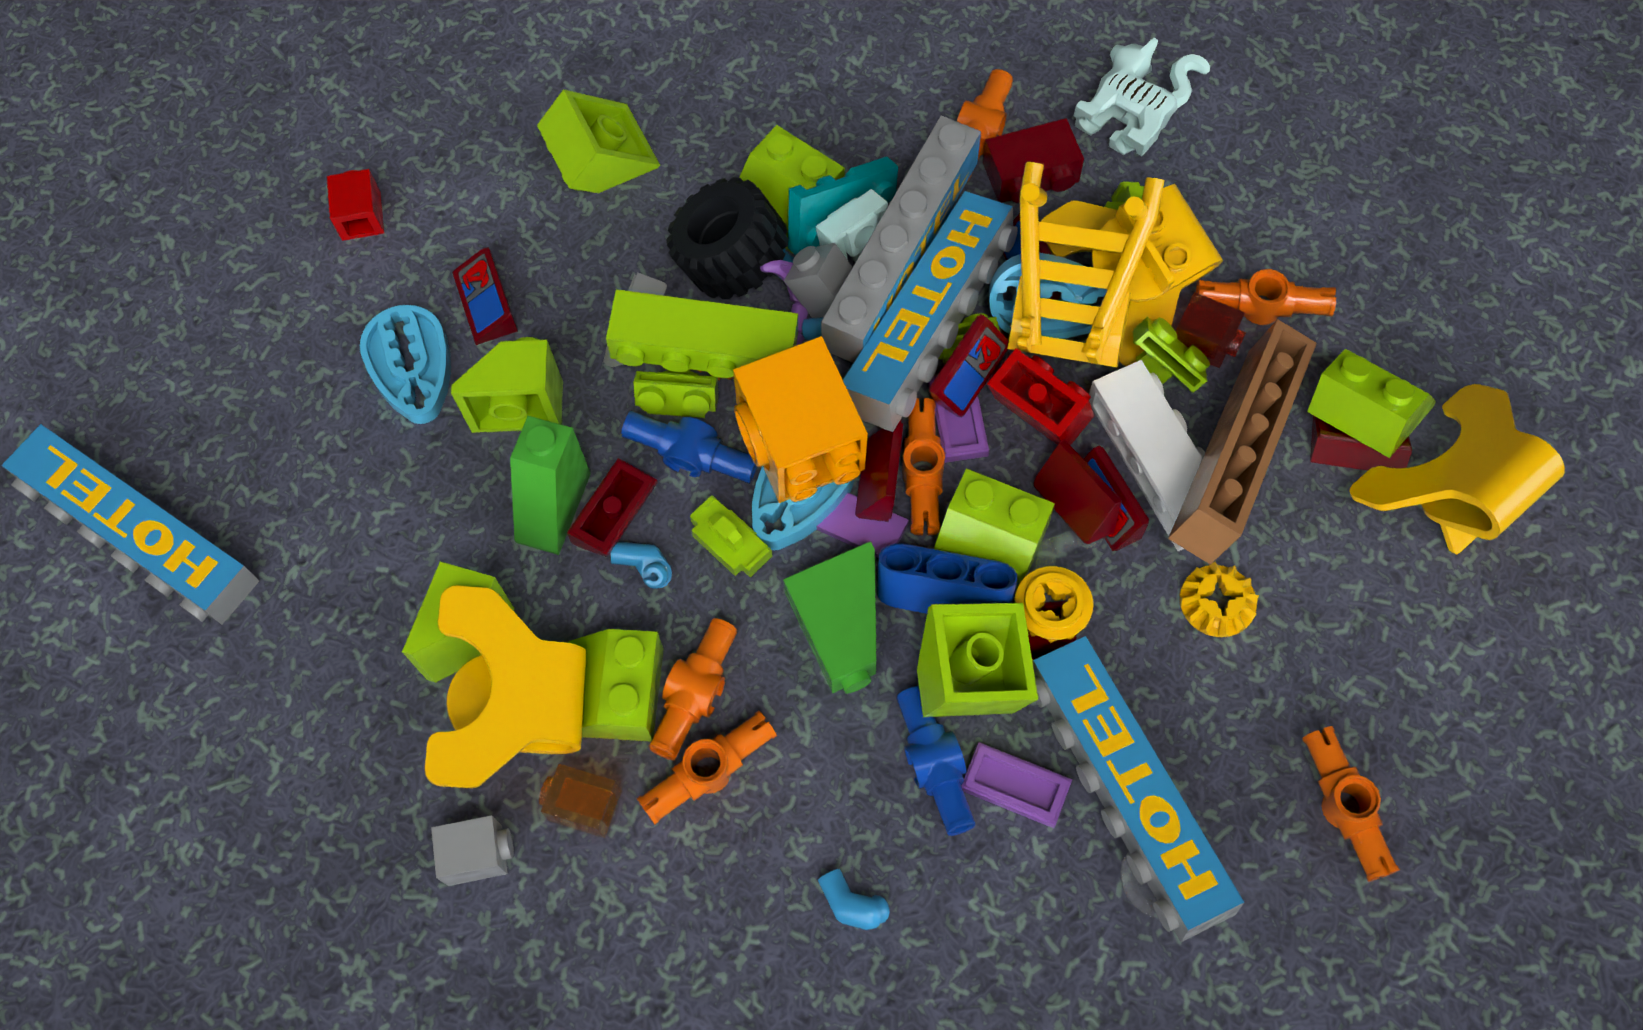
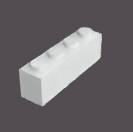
M1139 360L1094 380L1089 393L1091 396L1089 402L1169 536L1205 452L1202 448L1195 447L1187 434V425L1182 414L1176 409L1172 410L1165 399L1163 385L1158 376L1153 372L1149 373L1143 361ZM1172 541L1177 551L1184 549Z

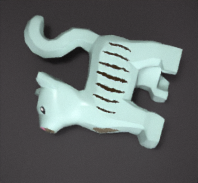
M1156 38L1151 39L1145 46L1135 43L1127 46L1115 45L1110 53L1113 63L1112 69L1101 78L1095 96L1091 102L1080 100L1076 105L1073 115L1076 118L1075 127L1091 136L1101 130L1114 117L1127 126L1124 130H1116L1111 135L1109 147L1122 155L1136 149V154L1143 156L1158 139L1160 131L1166 127L1174 112L1188 101L1192 88L1187 72L1191 70L1207 74L1210 71V65L1200 55L1190 54L1179 58L1172 64L1170 79L1175 89L1171 93L1160 86L1142 79L1152 71L1150 63L1158 43Z

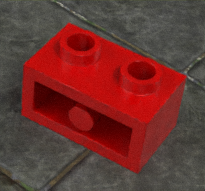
M1015 348L987 383L993 396L997 401L1058 445L1065 440L1072 445L1095 416L1089 402L1091 396L1073 381L1069 380L1066 384L1054 376V369L1040 357L1033 355L1029 358Z

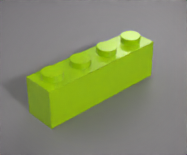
M616 289L606 342L610 358L616 359L627 366H640L646 363L661 365L663 368L673 372H686L688 369L706 371L718 378H731L734 376L733 369L796 346L798 338V313Z

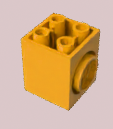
M822 336L733 369L737 403L734 406V413L740 433L754 464L757 467L763 466L779 503L789 499L792 502L805 500L814 495L818 487L832 482L836 485L848 483L857 478L861 473L860 471L865 470L868 433Z

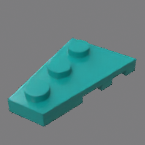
M886 156L852 167L845 177L837 180L830 175L819 178L816 187L807 190L802 185L789 188L788 249L796 255L808 246H820L815 226L826 220L828 215L852 199L859 198L870 189L890 203L897 190L898 165Z

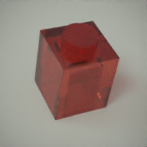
M1194 292L1176 329L1177 339L1188 348L1192 345L1197 347L1207 357L1210 365L1220 368L1226 354L1232 357L1236 356L1246 332L1238 329L1245 312Z

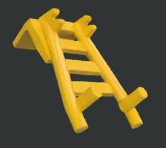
M1026 162L1020 191L1022 276L1019 279L1007 349L1015 350L1017 348L1021 352L1117 368L1131 293L1127 292L1157 220L1165 180L1147 177L1145 179L1142 200L1136 196L1127 199L1124 209L1136 221L1131 233L1124 234L1039 222L1038 207L1043 206L1047 202V193L1040 188L1044 165ZM1039 241L1122 253L1115 271L1039 260ZM1040 279L1107 289L1100 307L1040 298ZM1041 317L1092 325V328L1085 343L1041 336Z

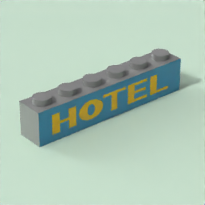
M942 115L940 116L821 321L822 337L831 354L849 362H855L944 224L976 167L981 131Z
M964 191L843 379L861 420L893 432L901 418L908 417L911 414L916 403L917 392L923 382L928 383L933 378L939 356L944 348L949 349L952 347L958 334V325L965 315L970 316L973 313L978 301L979 291L984 283H991V279L998 267V260L1003 252H1009L1015 243L1017 227L1013 226V206Z
M42 424L1 465L16 477L11 483V486L33 502L42 496L49 501L44 509L65 525H68L72 519L82 525L77 530V533L97 548L101 549L105 543L115 548L116 550L110 556L132 573L139 567L150 573L144 581L167 598L173 591L181 595L184 599L179 606L201 622L209 615L223 625L259 582L240 562Z
M1084 636L1033 660L1038 700L1035 702L1040 708L1047 706L1055 722H1052V729L1057 741L1064 750L1071 748L1079 763L1076 766V771L1082 785L1088 793L1096 792L1104 806V809L1101 810V815L1108 831L1114 838L1121 836L1130 854L1127 855V862L1133 875L1140 884L1147 882L1157 901L1153 903V907L1162 926L1168 932L1174 930L1180 942H1183L1235 916L1244 904L1242 897L1087 637Z

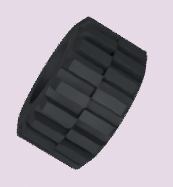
M733 177L729 181L725 178L716 180L711 186L706 184L700 188L698 193L695 195L691 194L685 200L686 204L683 207H679L675 212L674 216L676 219L670 222L668 232L671 235L666 238L667 246L670 249L669 254L701 292H705L709 297L715 299L717 296H720L721 299H731L734 294H737L738 297L746 295L749 289L752 287L757 289L763 285L762 281L767 276L771 277L773 273L762 272L761 266L770 261L783 260L785 257L783 249L788 246L789 240L786 236L788 232L786 224L759 187L757 188L749 180L743 181L741 178Z

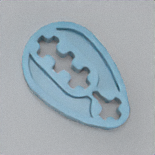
M1039 252V260L1083 266L1080 263L1060 256ZM1021 254L1006 260L994 273L989 286L991 314L997 318L999 327L1008 334L1011 332L1019 279L1022 276ZM1040 279V298H1051L1052 293L1058 291L1061 292V299L1058 301L1092 306L1093 303H1096L1097 298L1104 297L1107 289ZM1008 286L1016 287V294L1012 297V301L1004 300L1003 293L1007 291ZM1041 317V336L1065 339L1088 334L1092 328V325Z
M398 305L380 312L366 325L360 339V353L366 370L381 395L394 410L413 423H428L439 415L448 393L451 375V355L447 336L436 316L422 307ZM400 321L404 323L403 331L410 342L408 349L415 361L413 364L414 369L407 372L404 368L406 364L405 359L399 350L401 344L394 332L395 323ZM417 385L426 398L424 400L425 407L421 409H416L414 405L416 403L414 387Z
M762 466L755 484L752 500L753 531L772 550L783 549L804 539L817 530L816 526L836 509L847 493L851 492L854 480L841 485H836L832 482L818 487L814 495L802 501L792 502L789 499L779 503ZM781 517L783 530L774 529L771 534H767L764 523L766 521L775 523Z

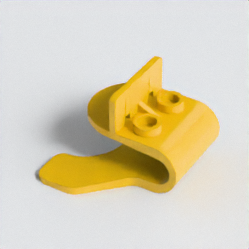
M1176 184L1163 188L1157 220L1127 292L1131 293L1119 357V362L1124 366L1135 363L1136 357L1144 351L1139 345L1133 343L1134 328L1146 317H1149L1152 321L1159 317L1163 318L1172 326L1180 291L1214 270L1223 262L1222 257ZM1070 201L1046 215L1041 222L1130 234L1136 220L1126 213L1124 209L1125 203L1116 210L1081 201ZM1047 243L1053 255L1063 258L1077 252H1092V266L1099 269L1115 271L1122 253Z
M1472 384L1461 388L1442 406L1444 414L1461 425L1460 435L1450 449L1439 457L1414 467L1389 468L1376 466L1369 469L1350 487L1349 491L1352 499L1379 511L1421 504L1427 517L1440 524L1447 547L1454 554H1459L1477 537L1485 540L1497 538L1563 477L1565 466L1558 452L1549 443L1535 435L1516 429L1510 399L1506 391L1481 384Z
M456 585L444 590L440 598L439 630L446 636L456 637L470 643L481 653V656L463 665L450 683L447 693V712L455 731L436 732L429 737L424 770L429 782L442 787L476 788L488 780L519 752L568 754L581 750L586 649L572 643L539 639L499 594L492 589Z

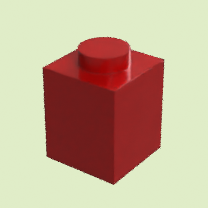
M370 169L349 170L341 174L327 176L330 220L341 240L384 234L381 192Z

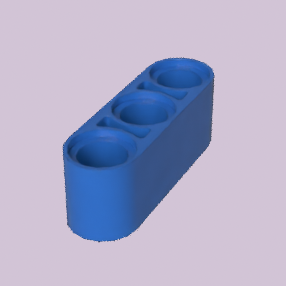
M897 543L886 546L879 553L877 596L885 605L927 614L928 607L932 604L1014 603L1017 573L1006 563Z

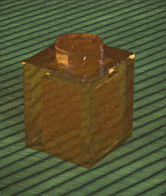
M558 764L554 777L548 776L541 788L539 804L542 805L541 813L550 822L606 838L622 790L615 780Z

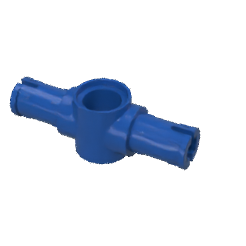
M630 411L624 421L621 431L622 437L657 449L658 455L663 456L664 464L674 471L678 472L681 468L690 471L689 476L699 477L702 471L710 474L714 470L748 484L751 483L757 466L754 464L750 454L723 445V440L717 438V431L706 422L692 417H683L679 423L669 421L666 424L634 411Z
M919 686L908 688L897 695V701L910 734L906 739L908 745L904 749L908 764H913L917 778H914L918 789L925 788L927 795L934 797L948 836L962 834L974 828L976 824L961 787L964 783L963 774L967 772L962 751L952 731L945 732L943 725L937 724L935 717H923Z

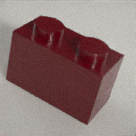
M1067 118L985 139L983 165L998 202L1003 203L1012 200L1015 203H1020V191L1026 162L1044 165L1040 188L1044 191L1062 192L1080 181L1084 157Z

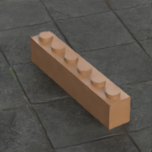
M1279 319L1274 322L1249 350L1168 538L1210 565L1243 533L1317 344Z

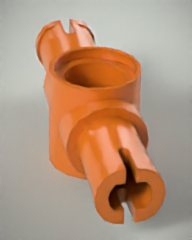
M1001 69L991 71L981 95L975 97L973 102L966 100L957 119V122L981 131L978 160L980 155L984 154L985 139L1002 135L1005 127L1007 113L1003 104L1012 87L1013 77Z
M1264 269L1254 273L1250 279H1238L1237 282L1198 280L1195 290V308L1235 310V314H1243L1247 320L1254 324L1267 325L1276 321L1278 317H1291L1292 314L1299 313L1333 316L1336 307L1335 287L1296 286L1295 282H1289L1282 273L1272 269ZM1259 296H1265L1271 300H1265Z
M917 398L915 406L908 416V437L904 440L902 467L906 494L911 497L910 531L914 535L923 536L924 521H927L928 535L938 534L941 529L939 495L943 492L942 479L945 453L941 446L940 437L936 435V403L930 398H924L923 412H920L919 398ZM924 461L932 464L934 468L928 471H920L914 468L913 465Z
M713 618L696 653L689 654L686 661L682 659L677 660L673 665L662 694V698L666 700L664 708L667 711L649 745L650 750L655 754L674 761L692 724L699 723L701 716L709 718L715 708L711 704L716 695L721 696L725 685V677L721 676L724 671L721 665L737 634V629L729 622Z
M759 710L726 736L720 733L712 740L701 739L692 743L685 750L683 760L671 768L673 771L672 775L644 795L636 798L654 825L689 798L695 801L703 794L716 793L722 790L728 784L731 774L743 766L741 760L770 739L777 737L773 727L769 722H765L766 718ZM712 757L720 762L717 772L709 777H701L695 774L697 763L704 758Z
M1325 727L1321 733L1317 730L1302 738L1322 778L1318 781V784L1324 795L1321 805L1323 815L1330 824L1339 828L1344 839H1350L1368 882L1400 871L1379 829L1383 825L1377 812L1381 802L1379 790L1372 781L1360 776L1357 767H1350L1334 733V727ZM1341 793H1348L1355 797L1360 807L1359 814L1351 813L1345 809L1341 802Z

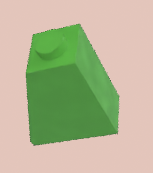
M527 416L510 457L514 540L518 544L559 555L591 472L572 427Z
M871 541L783 579L785 595L832 693L844 689L847 694L856 692L870 684L872 681L870 676L876 674L875 549Z

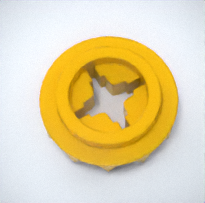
M1215 561L1208 566L1196 567L1186 578L1180 591V606L1187 621L1198 631L1213 637H1229L1242 632L1250 625L1256 616L1259 595H1256L1254 592L1251 578H1245L1237 571L1235 565L1226 567L1218 565ZM1217 582L1223 595L1235 598L1227 602L1223 614L1221 609L1218 608L1216 601H1209L1208 598H1205L1213 594Z
M1058 566L1038 568L1026 575L1016 590L1014 603H1023L1027 629L1031 637L1039 636L1047 639L1050 643L1067 638L1071 640L1076 634L1086 628L1092 616L1093 597L1086 582L1069 569ZM1045 591L1047 595H1051L1054 601L1067 600L1062 605L1060 611L1061 620L1052 610L1039 611L1045 604Z

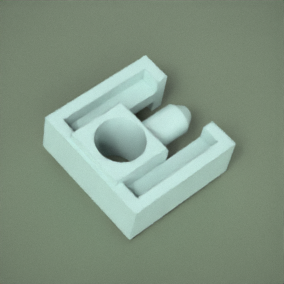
M872 189L859 198L852 199L828 215L826 220L815 226L820 246L835 243L847 260L846 253L856 262L885 213L888 202Z

